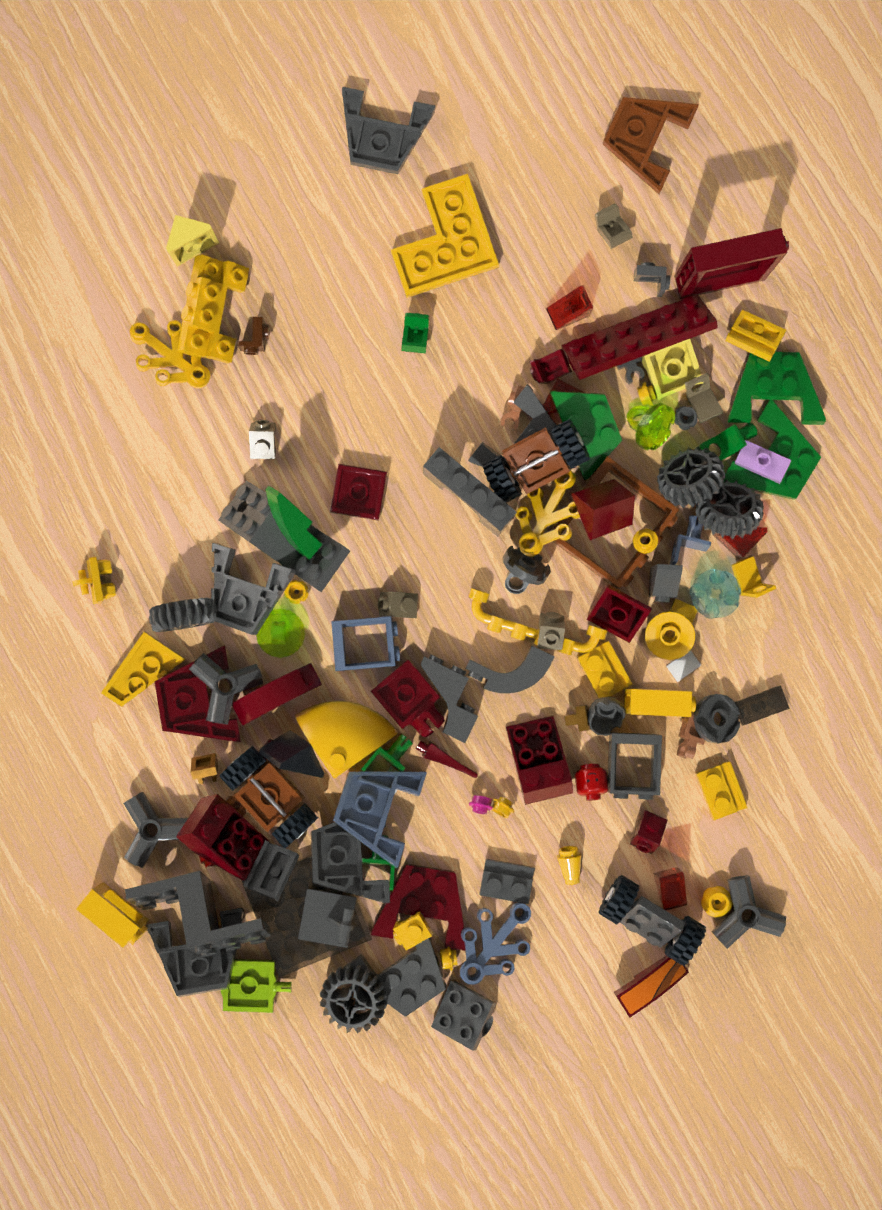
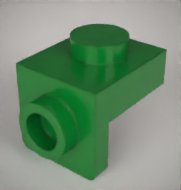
M405 313L401 351L426 354L429 315Z

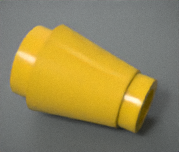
M565 846L558 849L557 859L565 879V884L575 885L580 883L581 852H579L578 847Z

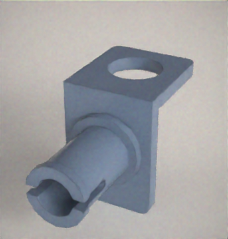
M689 516L686 536L679 534L675 539L670 565H676L678 562L681 546L704 552L711 546L710 541L701 539L703 524H699V520L696 521V516Z

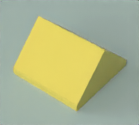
M175 215L166 250L178 267L219 244V241L210 224Z

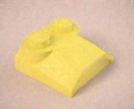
M691 339L642 356V364L647 370L657 400L685 389V382L701 376Z

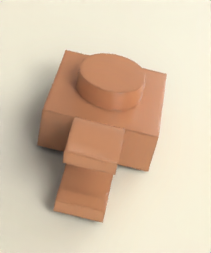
M518 385L516 392L511 391L507 405L512 406L509 413L502 416L500 427H504L505 421L510 419L514 422L513 431L517 430L521 409L513 402L524 387Z
M691 714V717H684L678 735L684 741L678 747L677 756L685 759L687 757L693 759L697 744L704 745L705 742L695 729L694 714Z

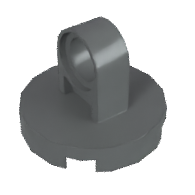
M510 546L503 556V563L509 570L505 580L507 591L513 594H520L525 591L529 583L535 585L544 584L551 573L550 566L548 564L544 566L541 562L543 557L539 554L528 557L520 551L519 547L514 549L513 546ZM517 577L523 581V584L514 586L510 583V579Z

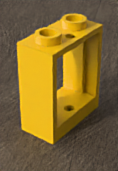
M625 689L624 709L626 714L691 717V712H695L696 698L692 697L691 691Z
M104 882L94 887L76 908L77 911L122 948L128 943L133 945L148 929L145 927V924L149 919Z

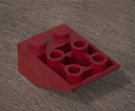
M554 716L506 727L525 805L572 794V778Z
M219 794L202 797L176 836L192 852L242 881H245L265 840L269 842L265 836Z

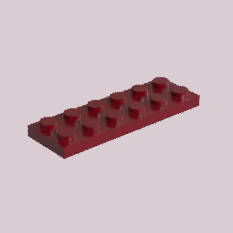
M696 294L672 304L664 305L648 313H643L624 322H619L608 328L595 331L579 339H574L561 346L578 379L581 380L717 329L718 325L716 318L699 295Z

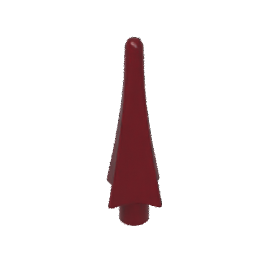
M421 740L418 742L416 750L423 753V758L454 768L473 778L478 777L476 772L456 761L431 741H429V744Z

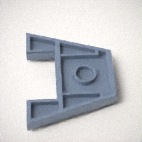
M348 772L333 821L397 868L405 843L382 836L395 790L420 796L427 772Z

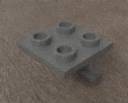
M307 888L298 939L348 948L350 932L354 929L352 921L357 897Z

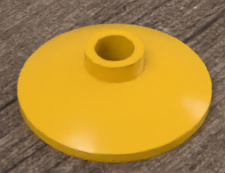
M672 611L662 612L653 617L648 623L645 631V641L649 650L657 657L665 660H676L685 656L692 649L695 641V630L690 620L684 615ZM667 630H673L675 635L667 637L665 633Z

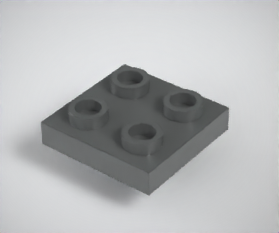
M450 981L431 1027L470 1050H477L481 1038L487 1035L493 1024V1016L491 1015L496 1003L457 981Z

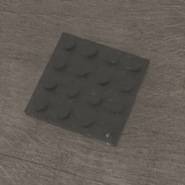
M312 855L296 862L278 902L244 887L256 919L261 918L270 926L272 936L266 937L265 942L272 960L275 961V968L279 977L372 940L357 899L352 921L354 929L350 932L348 948L298 939L307 888L356 897L354 894L313 883Z

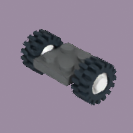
M623 875L618 876V879L616 878L610 890L607 891L606 897L602 900L598 913L616 925L618 923L623 924L629 931L646 938L652 945L661 948L668 943L665 948V955L683 966L687 965L689 960H692L694 953H697L698 947L702 944L701 941L705 937L706 926L690 916H685L684 919L680 920L643 896L635 901L639 885Z

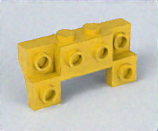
M203 254L195 256L191 280L186 288V306L181 314L183 322L178 352L209 358L227 364L232 363L236 339L219 334L227 289L239 293L245 292L249 268L231 261L222 262Z

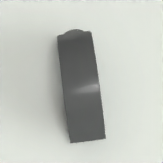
M531 646L523 663L511 672L498 673L472 660H469L465 669L470 671L468 676L480 682L483 678L487 679L483 689L495 693H516L536 684L546 674L555 656Z

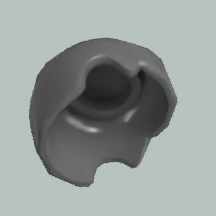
M602 697L595 700L587 713L590 729L597 735L603 736L610 735L611 730L615 727L621 728L626 715L623 704L614 697Z

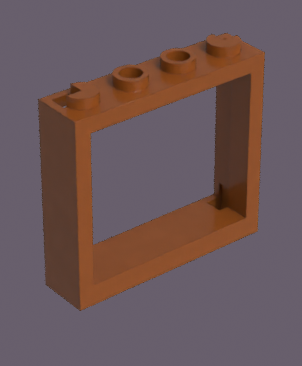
M607 456L583 489L600 484L608 472L613 474L665 513L653 529L658 537L659 545L664 538L661 533L666 527L671 529L678 519L675 515L679 509ZM576 507L573 509L572 513H576L578 511ZM569 517L559 521L552 531L560 524L569 525L573 518ZM647 537L643 544H648L650 538ZM560 538L552 541L616 589H620L622 586L626 588L634 578L632 572L635 568L639 567L641 569L649 558L646 554L637 551L620 575L615 578L567 541H563Z

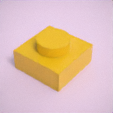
M674 599L669 611L684 615L692 623L698 608Z

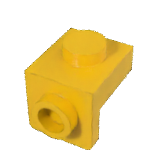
M420 912L403 922L401 920L397 921L393 928V936L399 945H403L406 951L430 938L433 934Z

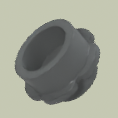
M681 406L676 410L673 420L676 425H679L680 429L688 430L697 424L698 418L692 407Z

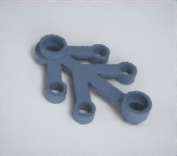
M517 902L512 905L510 917L493 938L491 928L492 912L487 908L478 910L477 919L481 922L483 950L477 958L474 943L477 939L476 931L470 927L462 930L461 938L465 942L466 961L460 967V976L465 983L470 985L477 984L486 975H511L515 967L509 959H503L499 964H485L491 957L512 954L525 956L530 952L529 943L523 939L517 940L515 944L501 945L518 923L524 924L529 921L531 910L526 904ZM518 908H522L523 914L517 917L515 911ZM483 912L489 913L487 920L481 919ZM468 931L473 932V937L470 940L465 939V934ZM525 943L526 949L523 952H519V945ZM505 963L510 964L508 971H503L502 969ZM470 967L476 968L474 975H468Z

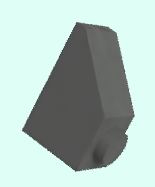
M657 564L651 567L649 597H655V602L669 603L670 598H676L683 565Z

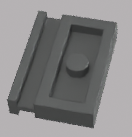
M265 840L245 881L244 887L278 902L299 858L298 853L276 844H271Z
M486 858L479 895L529 904L535 868Z

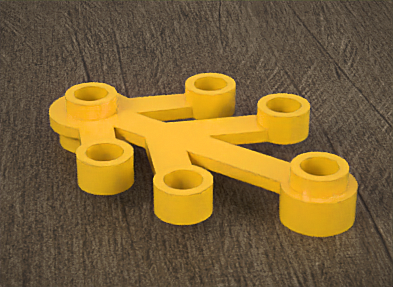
M172 320L167 325V332L171 337L172 350L151 335L146 324L138 322L131 326L130 338L135 344L141 345L146 343L163 356L160 358H149L145 354L139 355L136 358V367L139 371L145 372L149 369L178 367L183 371L170 374L165 369L158 370L155 374V380L158 385L167 386L170 383L187 382L194 388H202L209 383L210 372L207 367L201 364V357L191 356L190 364L183 359V353L177 351L182 324L179 321ZM176 326L179 330L172 331L170 328ZM137 329L144 330V332L141 334H138L135 331ZM145 360L148 362V364L142 366L139 364V362ZM194 373H201L202 377L196 378ZM160 375L167 376V379L162 381L158 377Z
M571 470L569 473L554 480L557 485L545 508L542 502L544 492L541 488L536 489L538 494L534 497L532 496L534 491L527 494L531 499L537 520L533 530L530 524L532 512L527 507L517 509L516 518L520 521L523 532L519 540V548L525 556L533 557L538 555L543 545L559 538L563 541L571 538L572 529L567 524H560L555 530L543 534L547 526L569 517L574 519L580 518L578 511L572 513L576 507L574 502H571L568 507L555 512L566 489L571 488L575 483L576 477ZM569 477L568 481L564 483V479ZM524 512H527L526 516L524 518H521V515ZM567 529L566 534L561 535L562 530ZM535 542L534 546L529 548L530 544Z

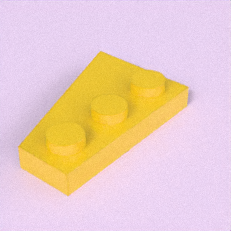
M144 631L101 694L122 707L174 667L182 663L185 658Z

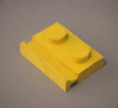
M742 309L725 341L770 362L786 333V329Z
M609 641L577 657L598 698L610 697L632 685Z
M730 761L695 773L712 820H717L748 808Z

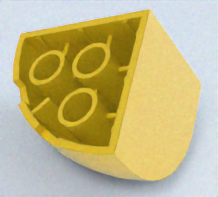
M323 702L312 705L295 714L304 735L334 779L399 733L393 724L380 713L354 702Z

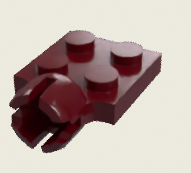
M409 660L404 662L370 691L402 730L411 725L421 736L427 737L434 732L425 722L427 719L436 728H439L444 723V717L435 706L440 696Z

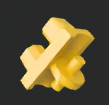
M91 557L86 561L89 578L86 577L85 570H78L79 580L72 581L73 587H81L82 595L89 594L88 585H90L93 604H100L105 599L116 595L114 583L101 584L100 575L112 573L110 560H97V557Z

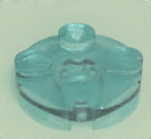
M707 570L694 580L689 590L694 607L708 619L726 617L732 614L740 603L738 602L739 595L741 594L739 582L727 571ZM712 588L721 591L719 594L720 600L711 597Z

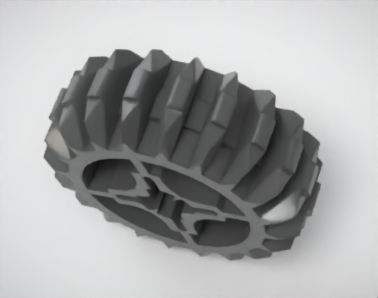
M698 446L694 450L690 447L684 452L679 450L677 455L670 454V460L663 461L664 467L659 468V475L657 476L659 490L664 498L674 506L681 505L685 508L688 504L694 507L695 503L698 502L703 505L705 499L712 500V494L719 493V487L724 486L725 471L722 461L715 452L709 451L708 448L702 450Z
M726 479L723 483L724 486L719 487V493L712 494V500L705 499L703 505L700 502L696 503V517H698L699 524H703L704 530L711 529L712 535L718 533L721 534L722 538L727 535L732 540L735 535H738L740 538H743L745 533L751 535L752 531L756 530L760 525L764 514L763 501L760 499V494H755L754 488L748 489L746 483L743 485L738 484L737 480L734 483H729Z
M211 598L169 602L152 607L149 610V622L152 630L155 632L204 626L217 620V609L214 605V600Z
M350 964L346 966L345 970L339 967L336 973L332 972L329 974L328 979L322 985L324 989L320 992V997L322 998L320 1006L325 1007L323 1016H331L329 1024L336 1021L338 1023L337 1029L345 1026L348 1033L354 1028L357 1034L361 1032L362 1028L368 1031L371 1025L375 1026L378 1024L379 1018L383 1017L384 1009L387 1007V1001L385 1000L387 991L382 990L384 982H376L378 974L370 976V968L363 972L360 965L353 970ZM343 984H352L349 988L342 987V989H337V987ZM353 991H354V996H353V998L356 999V1000H355L356 1002H355L354 1006H353L354 1000L351 999V998H352ZM370 1009L367 1012L355 1014L358 1010Z

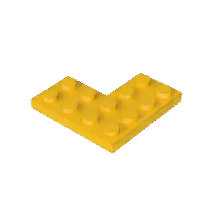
M468 174L422 188V195L436 235L391 249L406 298L499 268V263Z

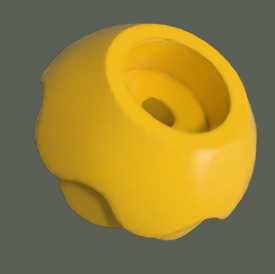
M710 887L703 893L701 906L708 915L722 917L731 910L732 898L724 887Z

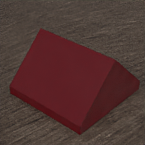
M612 479L571 494L589 540L633 525L635 495L617 480Z
M608 584L603 587L586 620L630 643L652 608Z

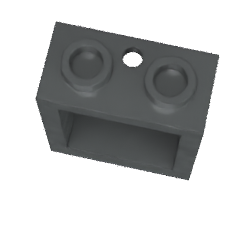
M610 733L608 792L613 794V798L628 799V794L638 795V799L653 800V795H660L662 735ZM617 744L652 745L650 787L615 786Z

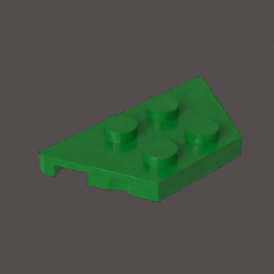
M550 391L561 423L570 419L587 448L590 460L578 465L583 479L587 480L622 441L605 394Z

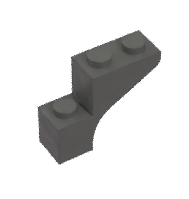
M430 655L429 659L424 657L421 666L448 706V719L443 733L466 743L478 718L474 714L476 709L464 703L461 704V707L456 705L469 679L465 677L466 671L454 665L449 669L442 665L444 660L436 656Z

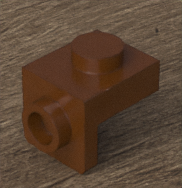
M253 317L252 341H238V348L240 351H244L246 355H258L259 352H265V339L269 340L270 329L269 325H265L263 317Z

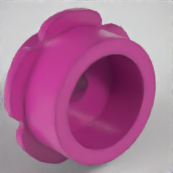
M474 795L472 796V802H469V806L473 808L472 812L487 814V811L493 809L491 806L492 799L488 797Z

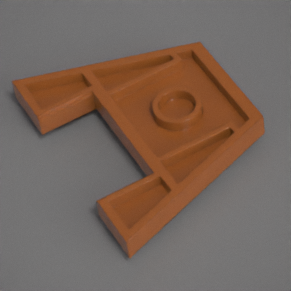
M623 97L604 138L603 145L657 194H660L670 170L648 161L665 121L667 120L685 129H689L699 104Z

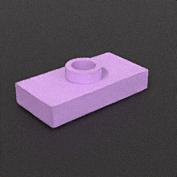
M745 440L747 446L741 449L735 464L780 484L791 460Z

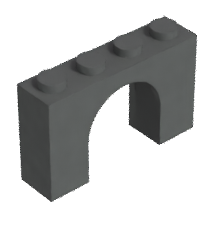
M440 447L423 465L424 476L441 490L445 487L466 503L479 516V522L497 537L514 519L517 512Z

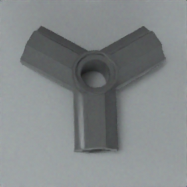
M202 653L189 668L194 675L212 689L206 721L228 725L235 693L263 684L262 674L257 664L226 673L207 655ZM221 679H226L230 683V689L227 693L221 692L218 688V683Z
M141 792L123 803L139 829L124 858L131 864L144 868L159 840H179L176 836L188 818H159L144 792ZM149 823L157 826L158 833L156 836L148 833L147 826Z
M736 876L728 879L734 909L729 916L711 931L727 949L749 928L781 937L786 926V916L756 906L750 876ZM746 909H751L752 915L750 919L743 921L741 918L742 912Z

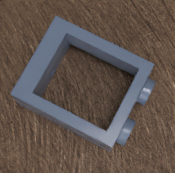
M391 616L331 621L335 671L396 666L395 661H400L399 646H394L393 636H398L397 621L392 622ZM386 624L389 660L346 664L343 628Z

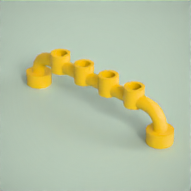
M471 588L468 598L473 599L471 607L473 615L477 620L488 624V630L501 633L502 629L511 631L510 637L523 641L526 636L535 639L534 644L538 645V629L483 612L481 604L482 602L487 603L490 594ZM589 625L586 634L590 636V639L587 642L580 643L564 637L563 648L557 651L567 655H572L573 651L589 652L597 646L600 639L605 640L607 630Z

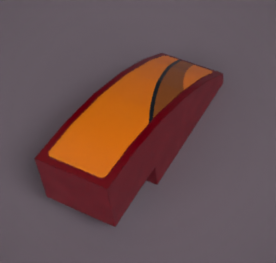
M665 956L633 976L634 979L614 991V994L630 1018L666 993L686 976L689 971L686 966Z

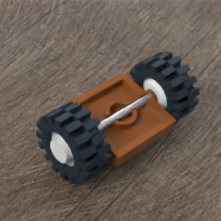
M570 419L551 428L552 435L556 440L555 442L545 427L502 450L504 457L500 455L483 464L487 481L498 497L507 503L522 495L519 483L524 492L528 494L569 473L570 468L590 460L587 448Z
M251 746L236 758L219 777L232 791L245 780L248 781L234 796L266 832L271 830L281 819L283 821L286 819L272 833L276 840L286 848L306 832L308 827L318 817L305 803L291 815L290 811L305 797L280 769L271 762L255 774L254 772L266 760L254 746Z

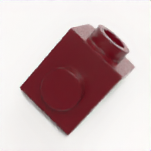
M559 349L540 359L530 361L531 375L539 384H548L572 372L563 349Z
M645 810L641 815L636 834L631 839L630 845L636 847L640 852L652 854L661 844L668 820Z

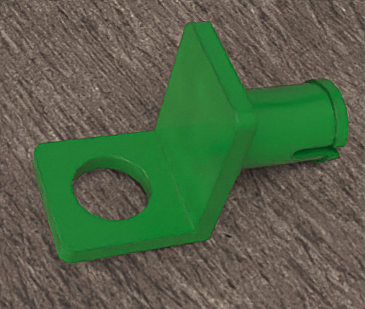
M747 423L739 429L734 424L717 436L701 443L699 447L702 450L705 448L709 449L711 444H716L720 448L718 458L722 461L747 446L745 440L756 437L757 429L752 423Z
M400 734L388 751L379 747L360 771L364 772L379 754L399 772H403L405 767L400 764L399 760L413 743L408 739L401 746L407 737Z
M372 850V857H369V859L362 858V864L390 866L389 891H393L395 867Z

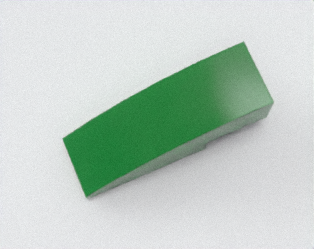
M268 486L265 489L268 504L277 526L297 552L310 560L322 546V543L307 531L313 522L279 491Z

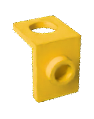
M749 556L731 565L741 596L758 598L777 589L776 585L762 583L754 556Z

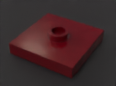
M338 464L330 513L379 521L387 472Z

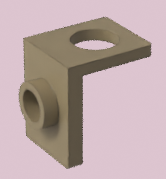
M708 373L685 382L687 399L695 410L700 423L723 414V410L710 388ZM703 382L700 387L692 389L695 384Z

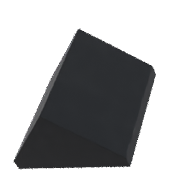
M291 730L260 748L259 753L279 769L320 778L324 776V771L311 744Z

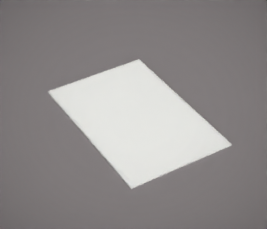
M690 650L685 656L674 660L666 667L676 681L679 682L700 667L701 664Z

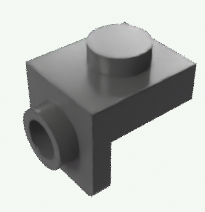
M651 262L637 265L633 281L658 283L657 297H662L665 290H669L670 275H666L667 267L655 266V263Z

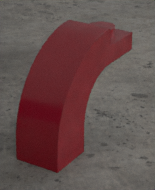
M309 663L233 702L232 707L243 726L321 686L322 683L312 663Z

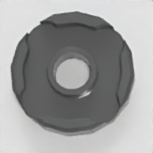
M712 694L705 696L698 702L694 712V725L700 737L707 742L715 744L728 742L736 736L740 728V721H738V715H740L739 708L727 695ZM716 712L721 716L719 725H716L714 722Z

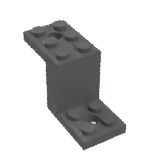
M247 480L237 489L236 496L223 509L221 517L218 519L222 524L281 565L295 569V575L320 592L323 591L350 553V550L322 533L313 525H310L307 531L322 543V546L310 560L297 552L281 533L273 518L266 492Z
M201 871L125 889L126 899L137 907L142 908V910L153 909L157 907V903L165 901L167 904L179 902L187 948L198 955L201 954V957L212 956L216 954V950L226 948V951L239 949L241 944L250 942L252 945L263 943L266 941V937L272 936L270 926L261 918L219 929L211 881Z

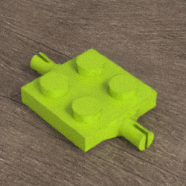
M235 959L229 989L221 990L223 1011L273 1013L276 993H291L292 982H277L275 975L276 960Z

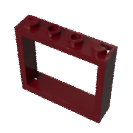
M782 228L691 247L674 275L679 299L765 281L789 250V241H786Z

